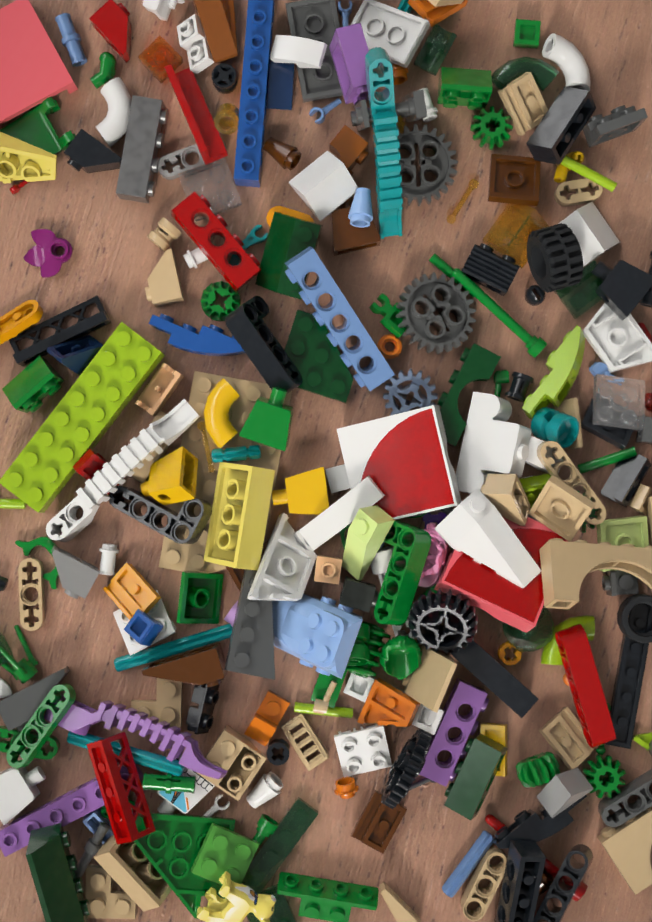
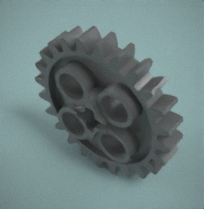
M414 124L413 131H409L408 127L404 126L403 134L399 132V150L406 149L411 154L409 158H401L399 160L401 164L400 173H406L412 177L410 183L401 182L402 198H407L408 206L411 205L413 200H416L417 205L420 206L422 199H425L429 205L431 204L432 196L440 200L439 191L447 194L448 188L446 185L452 186L454 180L449 176H456L457 170L451 168L458 164L457 160L451 159L455 156L456 150L448 151L452 142H443L445 134L439 137L435 136L437 128H434L429 133L427 132V125H424L422 131H419L417 124ZM414 144H418L419 146L418 160L419 165H421V169L419 172L421 183L420 187L416 186ZM431 148L435 151V155L427 157L423 154L422 150ZM432 172L436 175L437 180L429 182L424 178V174Z
M435 272L429 276V279L426 274L420 277V281L415 278L411 281L412 285L408 284L404 288L406 293L403 292L399 295V298L404 302H399L396 305L397 308L402 310L396 314V317L403 319L398 327L406 328L403 337L411 335L409 343L419 342L418 350L426 346L427 353L432 352L434 348L437 354L442 353L443 349L448 353L453 350V347L458 348L461 346V342L468 339L466 334L473 332L469 325L476 322L474 318L470 317L476 310L469 308V305L474 302L472 299H466L469 291L462 292L460 290L462 288L461 284L455 286L454 277L446 281L444 273L438 279ZM435 292L442 295L443 301L436 299ZM415 305L421 306L424 314H419L415 309ZM437 311L439 315L435 316L433 312ZM449 312L456 316V322L449 318ZM430 325L437 329V335L430 332Z

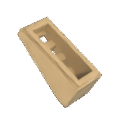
M302 713L281 726L308 771L329 758L328 751ZM302 723L304 727L292 734L290 730ZM308 732L309 736L297 742L296 738ZM313 740L314 745L303 751L302 747ZM319 750L320 754L311 760L308 759L307 756Z
M385 882L380 884L381 895L397 922H422L420 917Z

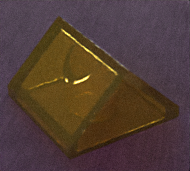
M508 203L482 241L501 255H508L516 260L515 264L522 269L528 261V236L532 231L549 227V225L535 208Z

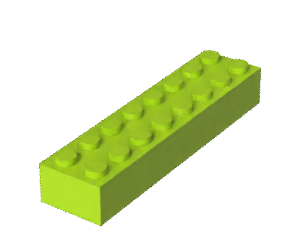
M121 322L2 476L0 484L36 512L45 513L76 471L73 466L89 449L93 450L165 355Z

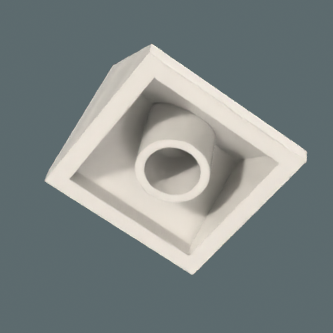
M328 150L289 181L291 187L319 221H322L353 196L358 188L344 163Z
M593 202L575 210L560 222L566 224L568 228L570 227L575 234L582 251L583 267L620 243Z

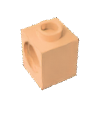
M317 555L314 581L339 584L342 558Z

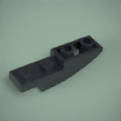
M587 795L554 818H551L544 807L540 809L541 814L539 815L531 809L521 811L515 816L513 824L509 827L504 826L495 833L496 838L492 840V843L499 849H506L510 847L511 840H535L539 842L554 835L574 821L568 812L586 798Z

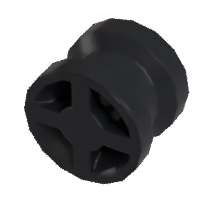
M221 63L213 69L212 80L215 89L222 94L233 92L237 86L235 69L226 63Z

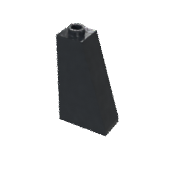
M474 640L472 643H468L465 649L459 647L457 653L451 649L449 650V653L521 718L539 700Z

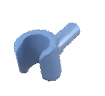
M341 0L338 2V13L342 16L343 27L349 26V15L352 13L353 7L351 0H349L348 9L341 7Z
M337 98L322 109L314 107L310 110L309 115L313 116L315 113L320 112L321 117L315 123L321 124L325 121V115L342 102Z
M595 362L589 367V371L597 379L604 374L605 377L619 387L623 384L622 380L608 371L605 363Z

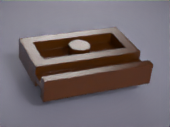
M374 790L351 833V837L384 854L407 811V807L399 803L395 808L391 809L381 802L382 794Z

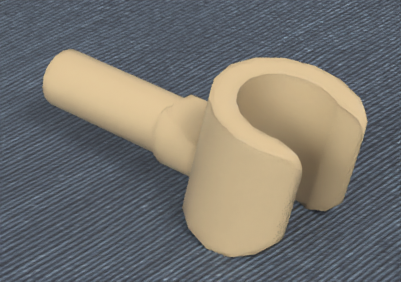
M331 681L323 700L315 699L314 713L325 714L327 712L330 697L337 682Z

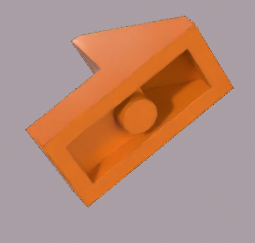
M268 690L244 735L266 746L275 733L290 702Z

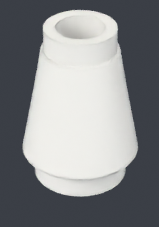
M273 772L263 774L246 799L256 809L280 794L283 783Z

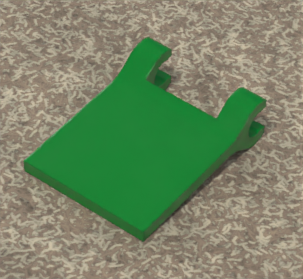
M52 97L45 99L38 107L0 130V132L55 155L66 150L76 136L72 131H68L59 137L48 115L61 109L57 101Z

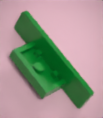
M280 872L277 894L301 898L298 916L332 922H348L351 907L377 910L379 889L377 887L287 872Z

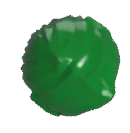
M397 635L383 645L382 652L379 653V660L387 674L402 680L419 668L422 663V651L416 640L408 636Z

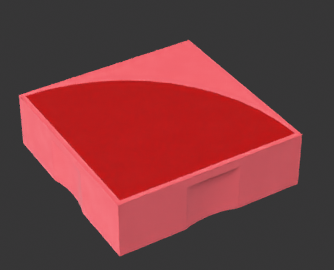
M527 517L525 526H520L504 518L540 569L539 549L548 540L553 538H561L567 541L544 524ZM453 549L446 560L434 590L438 591L440 588L443 593H447L451 589L452 595L455 596L461 593V600L469 598L471 606L480 608L492 617L525 633L536 626L544 605L541 572L529 584L521 588L496 574L495 570L483 563H477L471 556Z

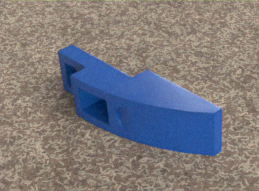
M162 313L159 317L152 315L149 321L152 327L171 335L168 340L170 346L183 351L207 356H233L245 353L234 336L231 338L224 335V330L210 324L209 328L202 326L199 334H197L196 328L183 323L182 327L173 323L175 319Z

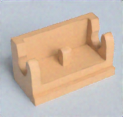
M163 362L135 404L156 417L184 376Z

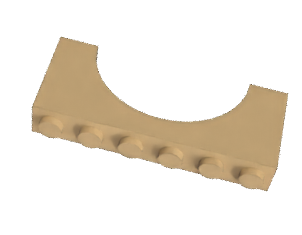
M553 538L548 540L539 549L545 608L570 609L579 602L580 587L585 576L590 572L601 569H615L632 574L642 580L652 590V546L644 548L635 547L633 544L617 546L611 545L609 542L592 544L587 543L585 540L567 542L561 538Z
M651 806L620 826H606L601 830V834L597 836L635 895L652 884L650 864L652 845Z

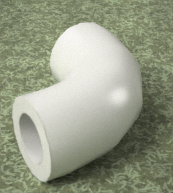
M552 33L544 43L542 56L557 64L562 70L566 87L590 91V73L583 55L574 44L562 36Z
M120 77L110 80L102 87L101 94L108 104V112L102 122L95 126L109 147L117 143L126 133L132 102L128 89Z

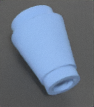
M360 187L356 189L348 215L352 226L368 227L370 226V221L373 220L371 190L368 188Z

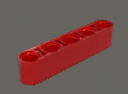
M577 624L555 632L557 646L588 745L594 748L615 740L614 726L584 628L581 624Z

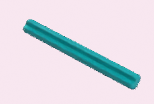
M226 624L141 650L131 656L130 654L121 656L114 660L116 670L120 672L231 638L233 627L230 624Z
M69 731L67 742L88 749L86 744L105 738L88 733L86 736ZM113 741L111 742L113 751L119 756L121 752L120 743ZM130 746L136 764L175 776L183 774L185 767L179 764V760L174 759L171 762L165 756Z

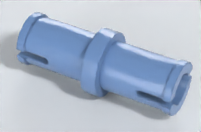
M70 13L58 15L55 17V21L62 35V45L67 48L72 66L84 65L87 63V58L80 44V34L75 31Z

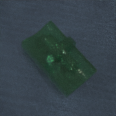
M438 24L434 25L414 65L436 76L457 35L446 31Z

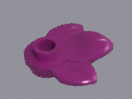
M48 229L31 231V236L36 246L32 247L25 254L24 260L32 266L41 267V276L43 278L55 276L60 271L62 263L67 262L71 258L73 253L71 244L63 238H57ZM63 247L64 253L57 255V249Z

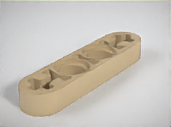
M555 441L542 442L537 448V456L548 473L573 489L577 486H582L585 490L584 496L596 503L593 509H598L596 512L597 518H589L588 515L585 522L592 525L601 524L607 515L602 502L563 448ZM546 447L554 448L552 455L557 460L561 458L563 460L556 463L552 457H545L547 453ZM563 465L570 469V476L566 480H562L558 475L559 468Z

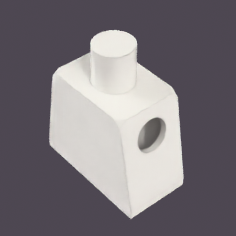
M40 766L35 767L29 772L25 767H11L0 772V820L3 825L7 824L40 794L36 785L46 779L45 773Z

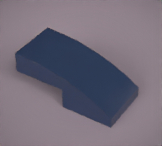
M270 59L267 109L292 110L295 63H274Z

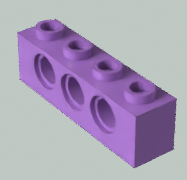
M457 678L443 709L445 712L435 735L432 734L431 744L424 757L426 761L419 775L445 787L448 781L452 782L454 780L457 768L455 767L459 757L463 758L465 756L466 741L469 735H474L479 722L476 721L479 712H484L489 699L486 698L488 693L485 690ZM462 704H469L471 706L470 713L465 716L459 715L458 708ZM458 727L461 730L460 735L454 739L449 738V729ZM442 750L450 752V757L446 761H439L437 759L438 753Z

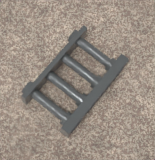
M423 90L412 91L402 97V102L395 103L397 116L405 118L406 123L427 117ZM360 100L354 106V111H350L352 126H357L358 131L370 127L369 121L373 120L371 110L367 108L366 100Z

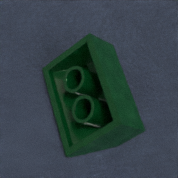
M274 212L260 264V272L257 275L255 284L276 293L301 300L299 292L302 289L297 282L292 284L284 272L288 269L285 262L309 246L314 248L316 252L323 225ZM310 272L307 273L304 278V282L306 285Z

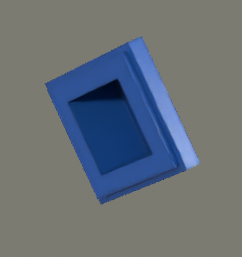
M138 609L124 630L140 645L150 646L162 630L163 625Z

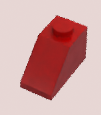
M109 0L89 19L96 31L127 63L130 60L132 25L128 18L130 13L122 3L117 5L113 0Z

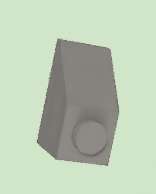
M53 546L52 555L62 588L65 589L64 592L75 599H78L79 596L85 599L100 573L99 568Z

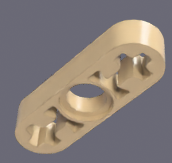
M27 558L20 563L18 568L20 623L24 629L35 631L45 623L44 568L39 559ZM30 562H32V566L37 567V571L32 574V580L38 579V583L25 584V580H30V572H26L25 567H28ZM29 587L37 589L39 594L37 600L29 601L26 598L25 592ZM39 604V608L33 609L34 616L38 617L39 621L35 622L34 626H32V623L27 621V617L31 616V608L26 609V605L33 606Z

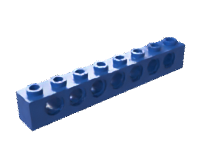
M248 0L234 169L236 186L260 188L275 0Z

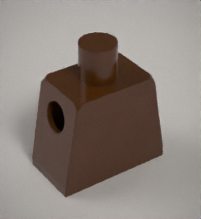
M353 196L341 204L339 210H334L331 214L334 256L380 246L381 243L373 220L370 221V226L364 228L355 227L350 224L348 215L353 202Z

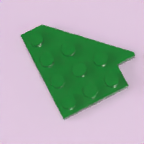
M150 812L156 831L134 842L192 916L199 919L197 918V909L200 906L201 896H205V893L212 887L216 889L217 895L222 897L219 894L222 885L193 874L191 868L211 824L215 823L234 831L235 819ZM138 815L135 823L139 832L145 829L143 818Z

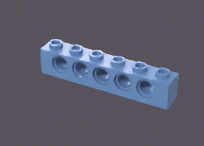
M309 246L285 262L288 269L284 272L292 284L297 282L302 289L299 295L305 304L311 303L316 310L313 313L314 318L320 326L325 324L329 330L326 336L334 347L338 345L343 353L340 357L347 367L352 365L356 371L353 377L361 388L365 386L369 391H372L394 376V372L314 248ZM309 272H315L317 275L316 282L312 285H306L304 282L305 275ZM324 293H328L330 295V302L326 306H320L318 303L319 297ZM339 314L343 315V324L339 327H334L332 325L333 318ZM352 335L357 336L356 345L346 347L347 338ZM369 356L371 359L370 364L365 368H361L359 366L361 358Z

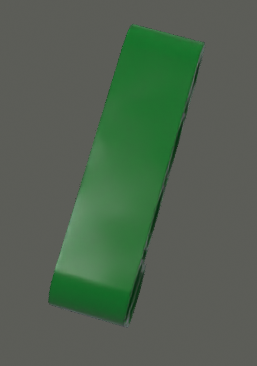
M394 521L384 539V542L394 546L376 602L374 617L380 624L400 626L408 618L431 546V536L427 531L413 525Z

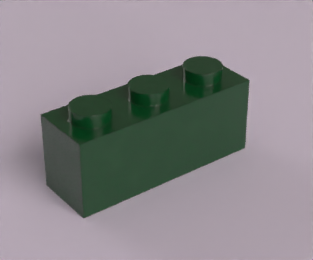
M483 734L478 735L475 739L471 738L465 748V752L468 754L464 761L461 760L455 770V774L458 776L454 783L451 782L445 792L444 796L448 798L444 806L469 820L477 816L508 748Z

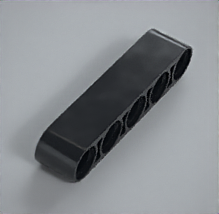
M578 844L567 854L533 922H540V919L547 920L548 922H561L592 863L593 853L588 846ZM574 854L582 855L585 863L580 864L576 862ZM562 876H569L573 880L574 885L569 886L564 883ZM551 898L559 899L562 907L555 906Z

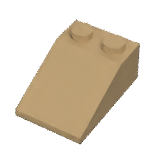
M422 644L420 648L422 651V663L415 672L402 680L401 685L404 686L405 694L437 713L457 663L449 654L446 655L441 651L436 653L432 647L426 650L425 644Z

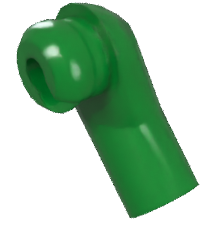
M103 52L100 55V72L90 78L96 89L115 76L116 59L109 52Z

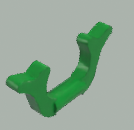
M45 536L29 542L15 541V544L23 549L25 556L30 555L37 545H42L52 555V548L56 546L52 539ZM55 566L51 572L43 574V578L49 580L53 590L57 589L59 575Z

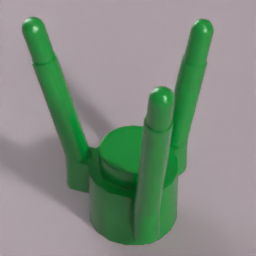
M15 625L14 628L29 660L27 661L25 658H22L17 662L0 646V653L13 667L2 658H0V665L10 672L16 680L19 679L24 684L38 672L35 666L39 662L34 658L19 625Z

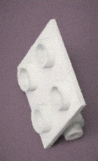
M160 599L147 613L163 625L162 630L151 645L176 633V626L170 620L163 601ZM121 609L113 612L130 656L147 648L148 646L140 645L124 630L130 620Z
M375 723V725L367 726L366 729L360 726L361 730L356 731V728H353V732L351 730L345 732L338 731L339 734L334 735L344 777L392 767L383 725Z

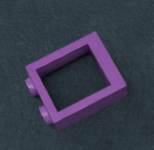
M361 23L336 28L329 49L345 103L356 105L360 100H366L367 102L369 97L366 83L365 56L369 50Z

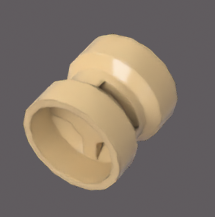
M162 217L158 222L156 230H152L147 237L165 252L171 247L170 243L178 239L182 233L172 223Z

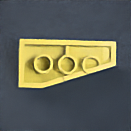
M0 132V182L3 181L6 184L12 183L14 180L32 182L56 179L57 155Z

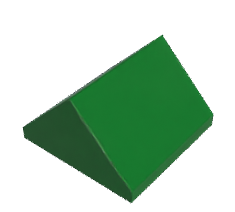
M193 571L182 572L176 623L219 624L224 574Z

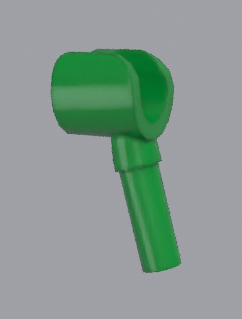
M499 370L494 373L495 396L500 397L501 384L509 383V372L507 370Z

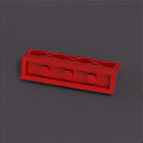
M171 64L165 66L164 68L205 165L228 156L193 72L190 71V67L175 73Z
M121 732L86 744L116 843L133 842L156 831L126 733ZM119 740L121 747L119 756L114 753L111 742ZM122 765L128 769L129 776L127 781L122 779L120 774ZM130 790L136 795L137 800L134 806L128 800ZM138 815L143 818L145 829L139 832L135 823Z

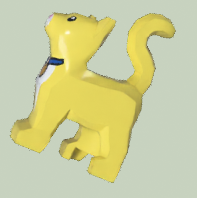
M225 871L219 878V881L223 884L219 894L225 898L219 897L216 889L211 887L205 893V897L208 900L207 907L202 908L199 906L197 909V918L205 922H242L250 912L261 922H270V917L274 913L276 898L274 895L258 894L249 886L235 883L231 880V874Z

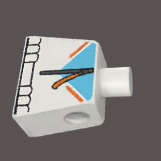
M185 767L183 774L180 776H196L195 792L172 791L171 794H166L165 791L158 790L157 793L164 800L157 810L160 813L173 814L177 808L186 814L215 785L195 771Z

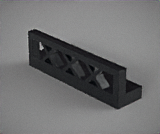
M95 296L9 339L15 352L13 357L16 363L25 366L39 356L43 357L49 354L47 352L48 347L86 336L110 324L111 321L99 297ZM96 303L100 312L85 318L84 314L87 307ZM69 316L78 318L76 324L66 329L62 328L65 318ZM46 327L56 329L54 335L44 340L39 339L42 329ZM24 338L34 340L32 346L20 351L17 345L18 341Z

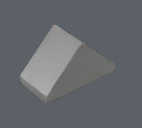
M577 767L555 775L536 797L551 818H554L591 792L593 787Z

